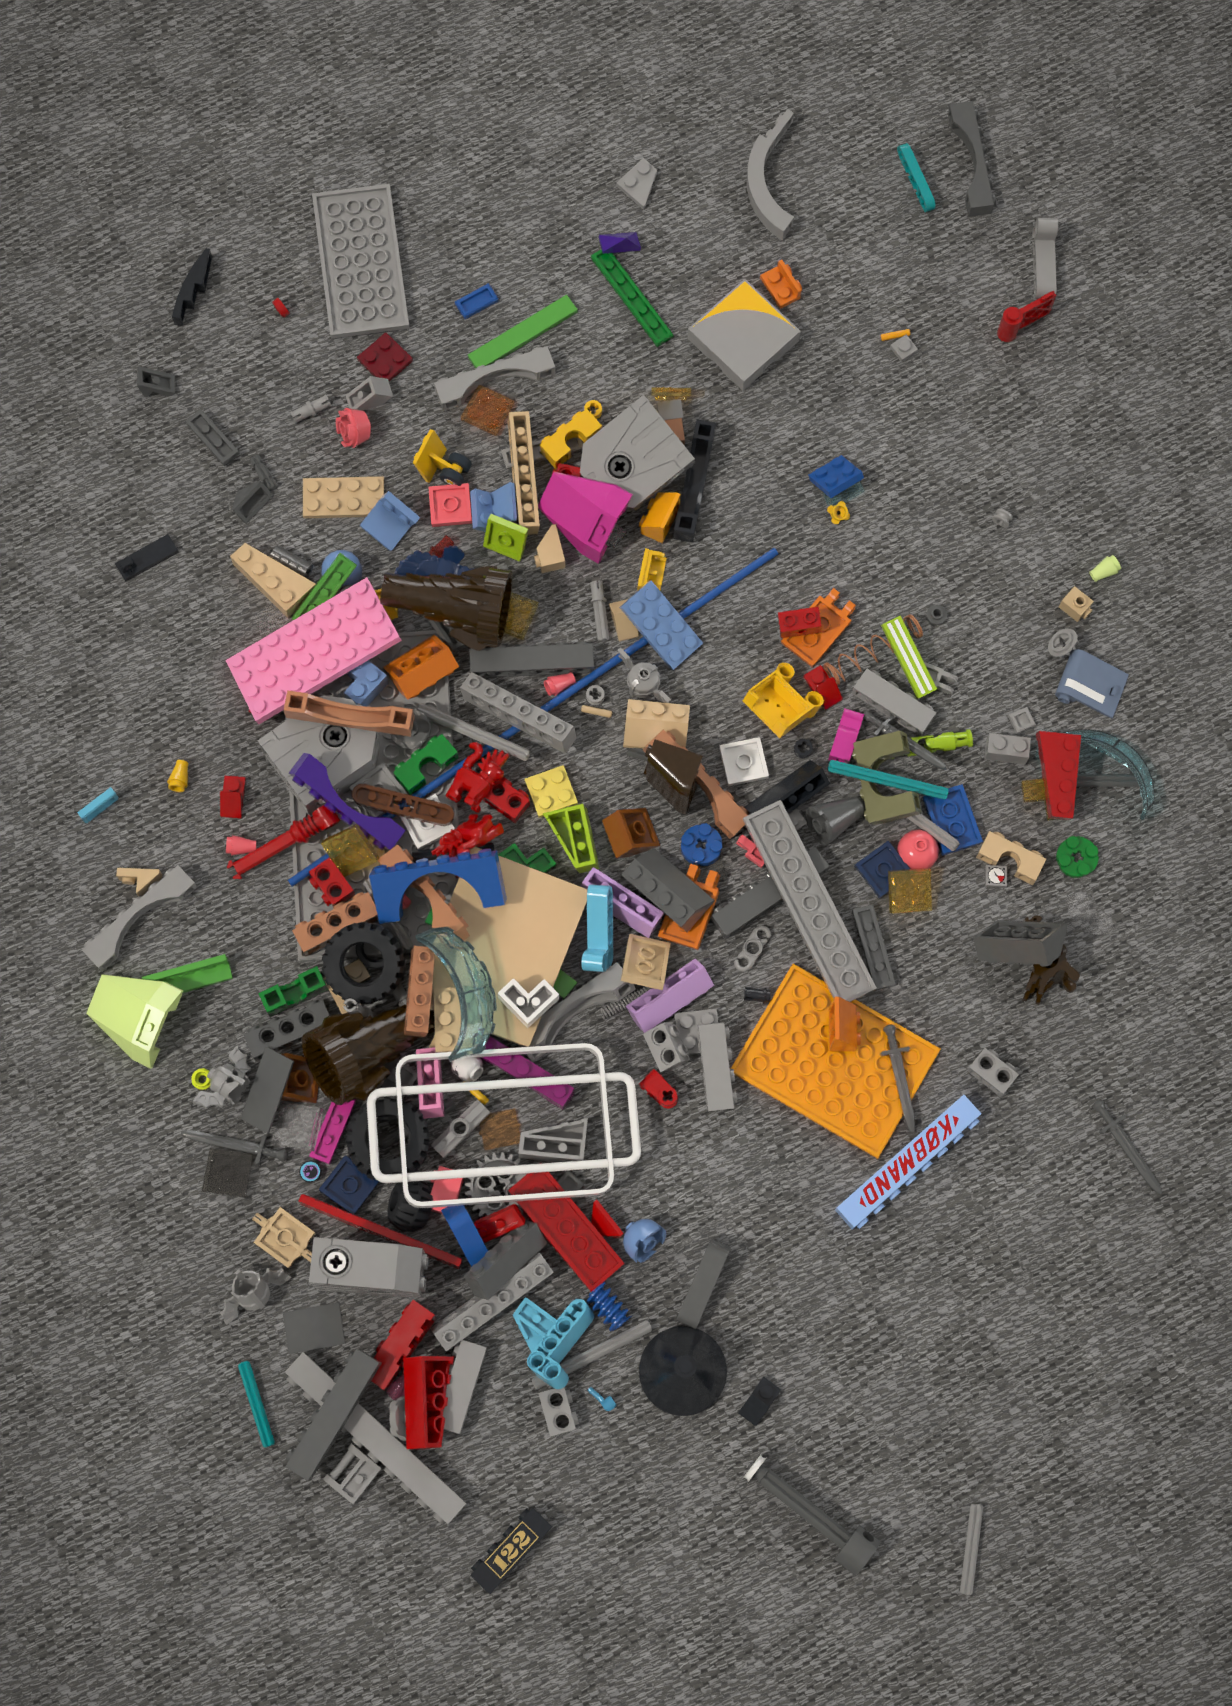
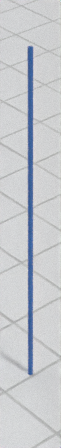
M772 548L680 611V616L684 619L778 555L777 550ZM642 637L624 651L630 656L648 644V641ZM620 654L611 658L540 708L546 712L552 710L623 660L618 657ZM512 726L500 734L499 737L508 740L521 730ZM487 744L484 745L481 757L495 748ZM467 758L411 796L423 798L456 775L457 770L462 768ZM406 800L398 804L401 810L404 807H410L406 804ZM386 812L382 816L392 819L397 815ZM357 832L288 879L289 884L293 887L310 875L309 871L329 857L331 860L365 837Z

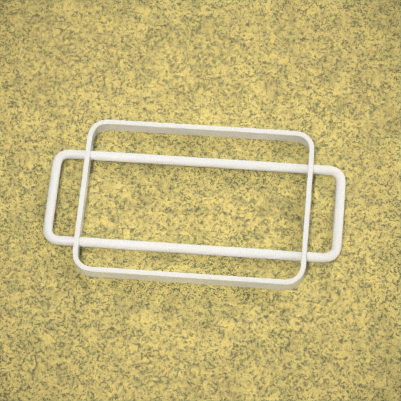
M587 1043L481 1050L479 1054L465 1058L586 1050L592 1052L597 1057L599 1069L597 1074L401 1087L400 1070L406 1063L452 1059L457 1052L405 1056L396 1067V1087L375 1089L367 1098L372 1175L381 1183L403 1182L404 1197L410 1205L416 1208L604 1194L613 1183V1167L633 1165L641 1156L634 1080L630 1075L623 1072L605 1073L604 1059L601 1051L596 1046ZM479 1050L460 1051L454 1059L478 1053ZM606 1081H623L627 1086L633 1149L630 1157L612 1158ZM600 1082L607 1159L407 1173L402 1095ZM397 1095L402 1173L383 1174L379 1166L375 1103L379 1097ZM594 1168L608 1169V1183L603 1188L426 1202L412 1199L408 1191V1182Z

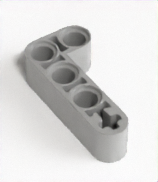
M1037 217L1033 228L1032 238H1034V242L1032 243L1033 255H1035L1033 273L1036 276L1034 277L1035 299H1039L1052 291L1056 294L1055 239L1058 232V218Z

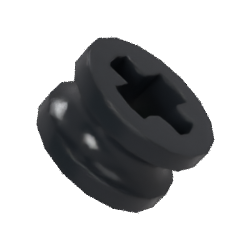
M802 738L796 741L794 753L797 757L805 759L811 755L813 745L808 739ZM802 744L807 745L806 748H809V750H805L804 753H801L800 749H798L797 747H801Z

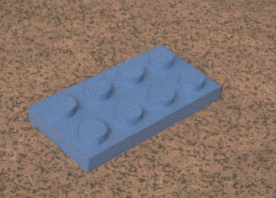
M651 580L619 607L671 670H674L703 644Z

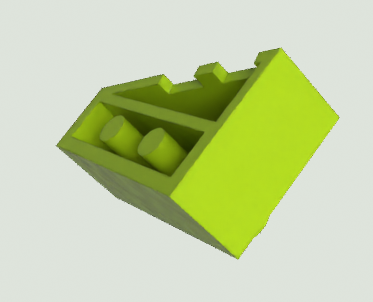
M584 804L543 813L579 874L591 871L593 867L600 869L589 815Z

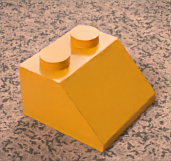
M658 492L655 499L651 498L647 507L649 511L646 516H642L639 523L642 535L660 543L664 542L678 513L681 494L676 492Z

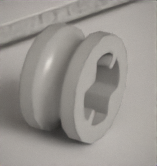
M997 509L996 515L993 516L992 520L994 523L1007 528L1013 516L1004 509Z
M592 685L587 689L586 699L591 705H599L604 701L605 694L603 688L598 685ZM593 691H598L601 697L598 696V699L594 700L590 693L593 694Z

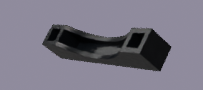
M696 419L690 451L691 455L695 458V464L687 469L673 539L692 543L694 541L715 437V422Z

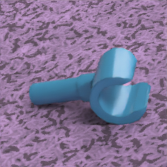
M592 1387L588 1389V1392L601 1403L606 1411H611L616 1407V1403L611 1396L604 1400Z

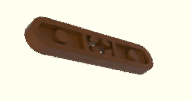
M358 784L352 790L353 800L359 806L439 826L450 825L454 820L453 809L447 804L367 784ZM403 800H406V804L411 807H404L401 810L400 806L395 803H402Z

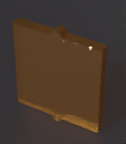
M515 1108L490 1113L480 1123L481 1131L479 1134L482 1136L485 1151L520 1144V1124L517 1122Z

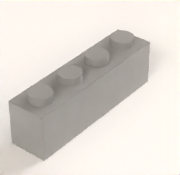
M866 669L852 691L853 695L887 717L893 715L895 722L918 737L924 734L936 715V712L930 705L917 701L913 694L903 692L896 683L886 681L875 670Z
M724 1022L697 1025L707 1111L733 1109L734 1103H737L736 1090L732 1091L731 1082H735L734 1070L729 1068V1061L732 1060L731 1047L727 1048L726 1039H730L729 1027L725 1026Z
M461 1340L460 1344L455 1345L452 1356L456 1358L454 1365L449 1367L451 1382L447 1384L445 1396L448 1397V1404L443 1411V1417L445 1418L444 1430L461 1435L487 1347Z

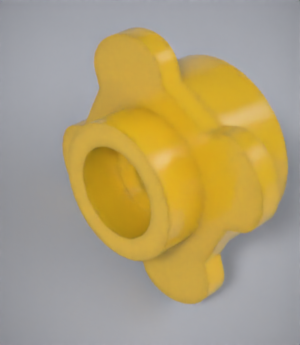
M839 501L837 505H830L827 508V512L832 517L831 522L833 524H839L841 520H848L850 518V513H848L846 504L843 501Z

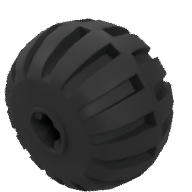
M403 1182L396 1183L388 1203L387 1215L389 1222L395 1228L404 1232L421 1230L427 1224L432 1208H416L410 1205L404 1197ZM408 1182V1191L412 1199L420 1202L433 1201V1196L430 1195L432 1189L426 1182Z

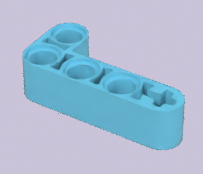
M591 884L588 886V949L582 955L581 964L583 971L605 972L612 965V886Z
M575 1299L569 1304L527 1358L529 1368L538 1378L554 1389H562L567 1385L569 1381L568 1374L559 1363L594 1319V1312L584 1300Z

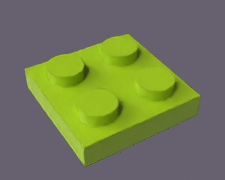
M490 514L487 520L483 547L521 561L528 528Z

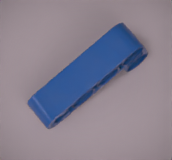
M464 1205L447 1206L441 1211L472 1267L485 1256L488 1250Z

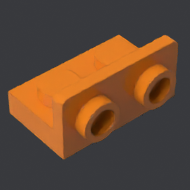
M783 260L778 261L777 267L760 275V279L779 309L800 299L802 286L798 280L794 279L790 266L788 264L785 265Z

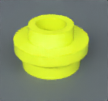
M201 1068L193 1073L191 1080L195 1088L206 1090L210 1087L211 1079L207 1077L209 1070ZM206 1076V1082L200 1083L199 1078Z

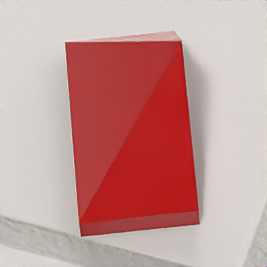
M596 1199L593 1202L591 1223L603 1237L622 1238L624 1233Z

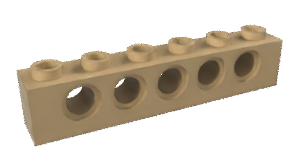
M529 411L509 412L507 423L512 478L516 493V522L518 525L528 528L527 535L538 534L540 524Z

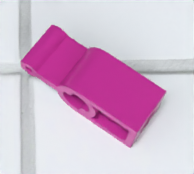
M844 708L828 760L849 764L854 749L853 743L856 742L864 714Z

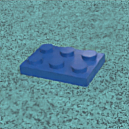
M963 784L948 788V796L945 800L926 795L922 797L930 821L960 843L955 851H951L937 840L942 856L983 843Z

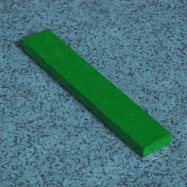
M601 249L592 254V261L656 347L674 337L673 333L613 253L603 254Z

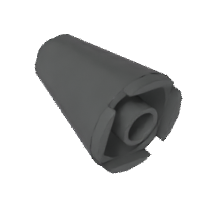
M855 796L812 805L805 811L807 826L810 831L812 829L815 830L818 836L814 838L820 844L827 845L864 814L865 805L861 799Z

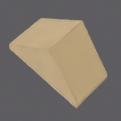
M628 599L609 604L619 642L639 637L638 629L619 608Z

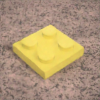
M564 765L525 778L526 786L539 818L544 817L543 813L578 804Z

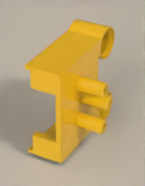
M780 663L773 673L749 689L742 700L779 738L806 718L814 717L824 701L821 694L815 691L808 692L805 698H803L789 684L795 671L788 663Z

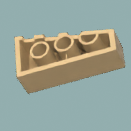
M246 543L230 556L233 565L288 619L294 615L316 585Z

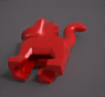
M473 742L469 744V748L474 749L475 752L468 756L462 768L457 770L453 783L445 796L457 803L462 798V792L467 791L469 793L465 797L464 802L471 806V810L479 813L481 811V801L487 796L495 782L503 778L504 771L501 770V767L509 758V754H505L503 750L498 754V750L495 749L493 755L487 752V759L485 760L481 758L483 754L482 745L478 742ZM481 758L482 763H478V766L482 771L478 774L472 770V766Z
M471 814L468 817V821L462 823L454 830L451 829L449 833H445L440 838V846L431 851L432 855L436 854V856H439L440 854L446 855L449 852V857H455L456 854L470 852L474 847H481L504 832L501 823L496 826L493 825L491 821L492 815H484L482 820L476 823L478 814Z

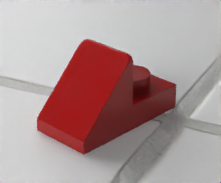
M821 665L803 675L811 690L818 692L823 697L822 706L825 710L843 700L835 678H829Z
M225 775L223 791H220V817L241 819L246 777Z

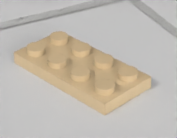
M384 476L303 478V518L366 517L384 495Z

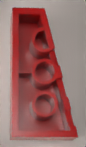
M412 1300L405 1307L399 1321L395 1322L390 1328V1334L385 1341L382 1340L375 1350L377 1354L374 1358L382 1362L371 1381L384 1391L388 1389L404 1366L403 1358H409L437 1319L432 1312L415 1300Z

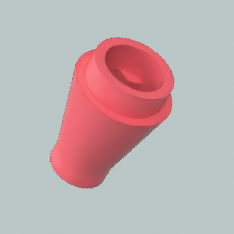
M572 672L547 677V680H544V687L549 696H556L569 686L575 684L576 680Z
M234 835L227 837L226 853L231 854V856L251 853L256 850V840H249Z

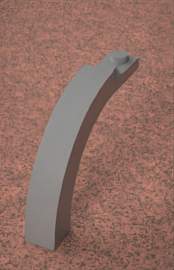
M788 109L783 115H779L773 130L769 129L765 137L761 134L758 136L751 150L747 169V191L752 208L763 225L781 240L785 238L792 228L794 216L784 211L772 198L765 182L764 167L768 156L793 123L794 113Z

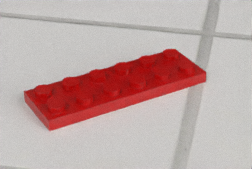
M549 1172L527 1173L507 1190L510 1195L564 1191ZM570 1197L516 1201L533 1223H537L544 1237L590 1292L625 1264Z

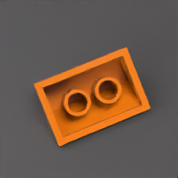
M432 635L385 665L383 669L399 692L409 700L418 696L427 687L435 685L444 676L451 675L459 665L449 647L436 635Z

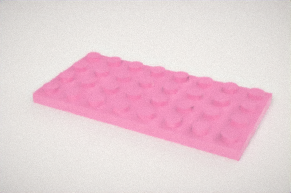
M366 577L230 657L226 662L255 721L261 724L283 711L287 690L312 694L402 640L384 606L380 604V599L372 584Z

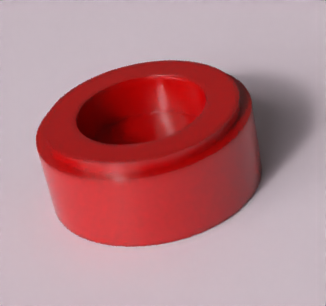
M279 298L272 301L273 306L282 317L285 318L290 314Z

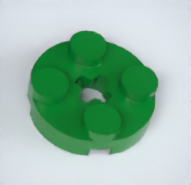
M1070 836L1060 844L1056 852V861L1060 870L1072 878H1081L1091 874L1099 860L1097 846L1090 840L1080 836ZM1078 852L1083 860L1075 862L1072 853L1076 854Z

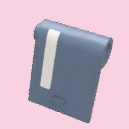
M1072 650L1055 696L1062 703L1069 704L1070 702L1078 701L1109 718H1113L1129 674L1083 650Z

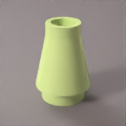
M1114 555L1107 556L1089 574L1094 582L1117 574L1121 566Z

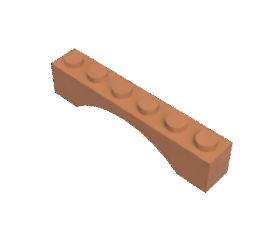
M287 690L283 709L286 718L408 737H411L414 722L413 709L395 706L365 707L326 700L309 693Z
M664 729L643 749L646 753L648 745H653L656 739L687 750L684 746L680 747L675 742L676 738L669 731L666 732ZM700 763L695 782L702 788L711 803L715 825L731 839L745 825L742 819L748 816L749 812L743 806H738L734 802V797L728 791L724 792L719 786L718 780L713 776H709L705 772L704 766Z
M396 845L377 860L380 865L392 867L399 862L411 864L413 857L407 849L403 851L399 845ZM421 876L409 885L422 892L430 900L433 913V930L448 929L463 941L470 936L466 930L469 927L462 916L457 918L455 915L457 913L456 909L451 903L446 904L444 902L446 897L440 889L435 891L433 888L435 884L429 876ZM445 930L435 932L449 951L461 943L460 940Z

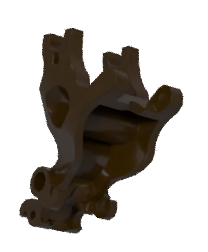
M1036 915L1029 920L1026 917L1025 922H1041L1043 918ZM1064 944L1061 955L1051 965L1040 966V964H1033L1031 976L1025 989L1027 991L1022 1001L1027 1002L1028 997L1033 995L1035 990H1038L1035 995V1004L1039 1005L1042 996L1055 984H1061L1069 993H1073L1076 990V982L1079 980L1080 974L1067 962V948Z

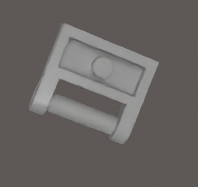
M351 1443L347 1448V1453L331 1473L325 1475L323 1480L354 1505L382 1468ZM355 1456L360 1459L343 1482L339 1484L336 1479Z

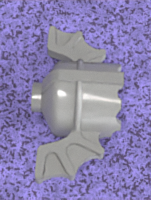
M620 647L617 650L620 654L618 657L624 661L625 668L630 670L627 675L629 694L632 697L636 696L638 698L654 695L658 702L669 703L671 699L662 690H658L660 685L658 667L655 664L652 665L645 662L633 665L628 654Z
M236 1046L228 1057L234 1066L227 1063L217 1068L215 1066L212 1067L207 1077L211 1079L210 1090L213 1093L200 1091L194 1098L193 1104H200L205 1109H208L213 1105L222 1108L224 1100L232 1105L236 1101L239 1102L242 1097L241 1093L245 1092L247 1089L246 1085L250 1084L248 1076L245 1075L251 1071V1067L246 1063L248 1055L240 1052L238 1046Z
M267 1268L263 1275L254 1271L241 1272L240 1269L237 1270L232 1284L231 1294L233 1296L230 1299H224L225 1308L220 1312L222 1317H224L225 1324H229L238 1317L237 1309L239 1305L246 1310L263 1309L271 1294L268 1284L274 1283L281 1286L291 1279V1275L285 1273L283 1268L277 1271Z

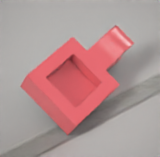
M741 835L736 844L747 850L746 858L762 868L765 863L755 843L746 836Z

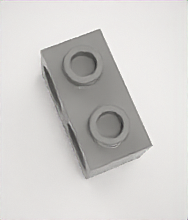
M664 1022L643 1033L660 1073L671 1071L690 1061L688 1049L682 1043L679 1037V1029L673 1022ZM663 1032L666 1035L665 1041L662 1039ZM672 1051L674 1052V1055H675L674 1060H672V1058H671V1052H672Z
M984 1048L967 1071L1001 1097L1019 1074L1012 1064L1001 1061L999 1059L1000 1056L994 1050ZM980 1061H989L990 1069L982 1068ZM1004 1073L1007 1076V1082H1000L997 1074Z
M550 1389L538 1393L550 1437L576 1430L575 1425H578L579 1422L576 1411L571 1412L569 1403L573 1402L570 1389ZM560 1394L562 1396L563 1402L560 1406H553L550 1403L552 1395ZM563 1415L569 1419L567 1427L559 1428L556 1425V1419L559 1416Z

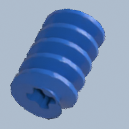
M604 1281L588 1295L589 1298L586 1303H595L592 1310L600 1309L597 1316L599 1318L606 1316L603 1323L605 1325L612 1323L609 1328L611 1332L621 1327L633 1315L626 1317L628 1309L620 1310L623 1304L622 1301L614 1303L617 1295L608 1296L612 1289L603 1290L606 1284Z

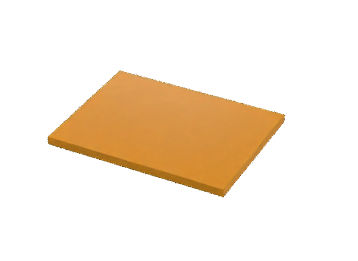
M792 964L731 1069L734 1070L735 1076L878 1159L903 1116L890 1056L885 1055L881 1057L879 1055L882 1051L890 1050L888 1036L883 1030L884 1027L890 1024L896 1027L895 1036L898 1048H910L907 1053L901 1052L911 1100L941 1049L855 999L851 1003L856 1005V1012H860V1024H857V1033L861 1034V1044L857 1045L855 1052L829 1051V1008L833 997L825 981Z

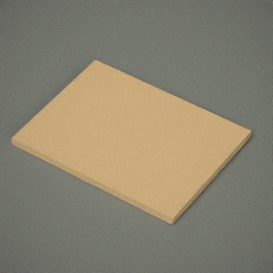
M474 847L470 850V854H476L482 849ZM499 856L507 896L505 905L483 908L482 901L476 890L461 877H459L449 902L456 909L457 913L455 915L457 918L462 916L469 926L466 930L470 936L464 942L472 949L480 961L488 978V985L477 961L462 942L449 951L436 935L432 944L449 960L457 973L462 987H477V989L485 986L488 987L487 989L477 991L478 1029L489 1032L491 1021L489 989L492 992L494 1006L491 1034L518 1045L530 1047L541 1017L527 1029L498 999V992L513 978L528 994L544 979L552 988L554 987L587 904L588 889ZM436 950L430 1011L433 1012L434 988L459 987L452 970Z

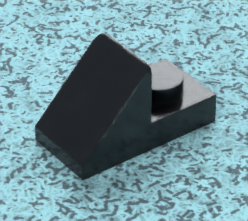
M763 1377L738 1414L756 1426L768 1411L781 1389Z

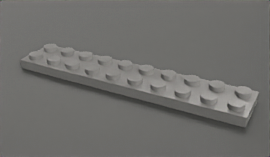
M779 800L744 817L742 820L833 999L834 997H841L851 1002L877 989L782 801Z

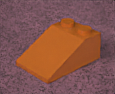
M834 997L829 1008V1051L855 1052L857 1045L861 1044V1034L857 1033V1024H860V1012H856L855 1004L841 997Z

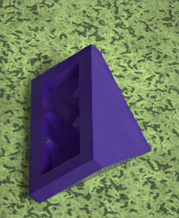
M637 232L604 234L598 237L603 254L641 250Z

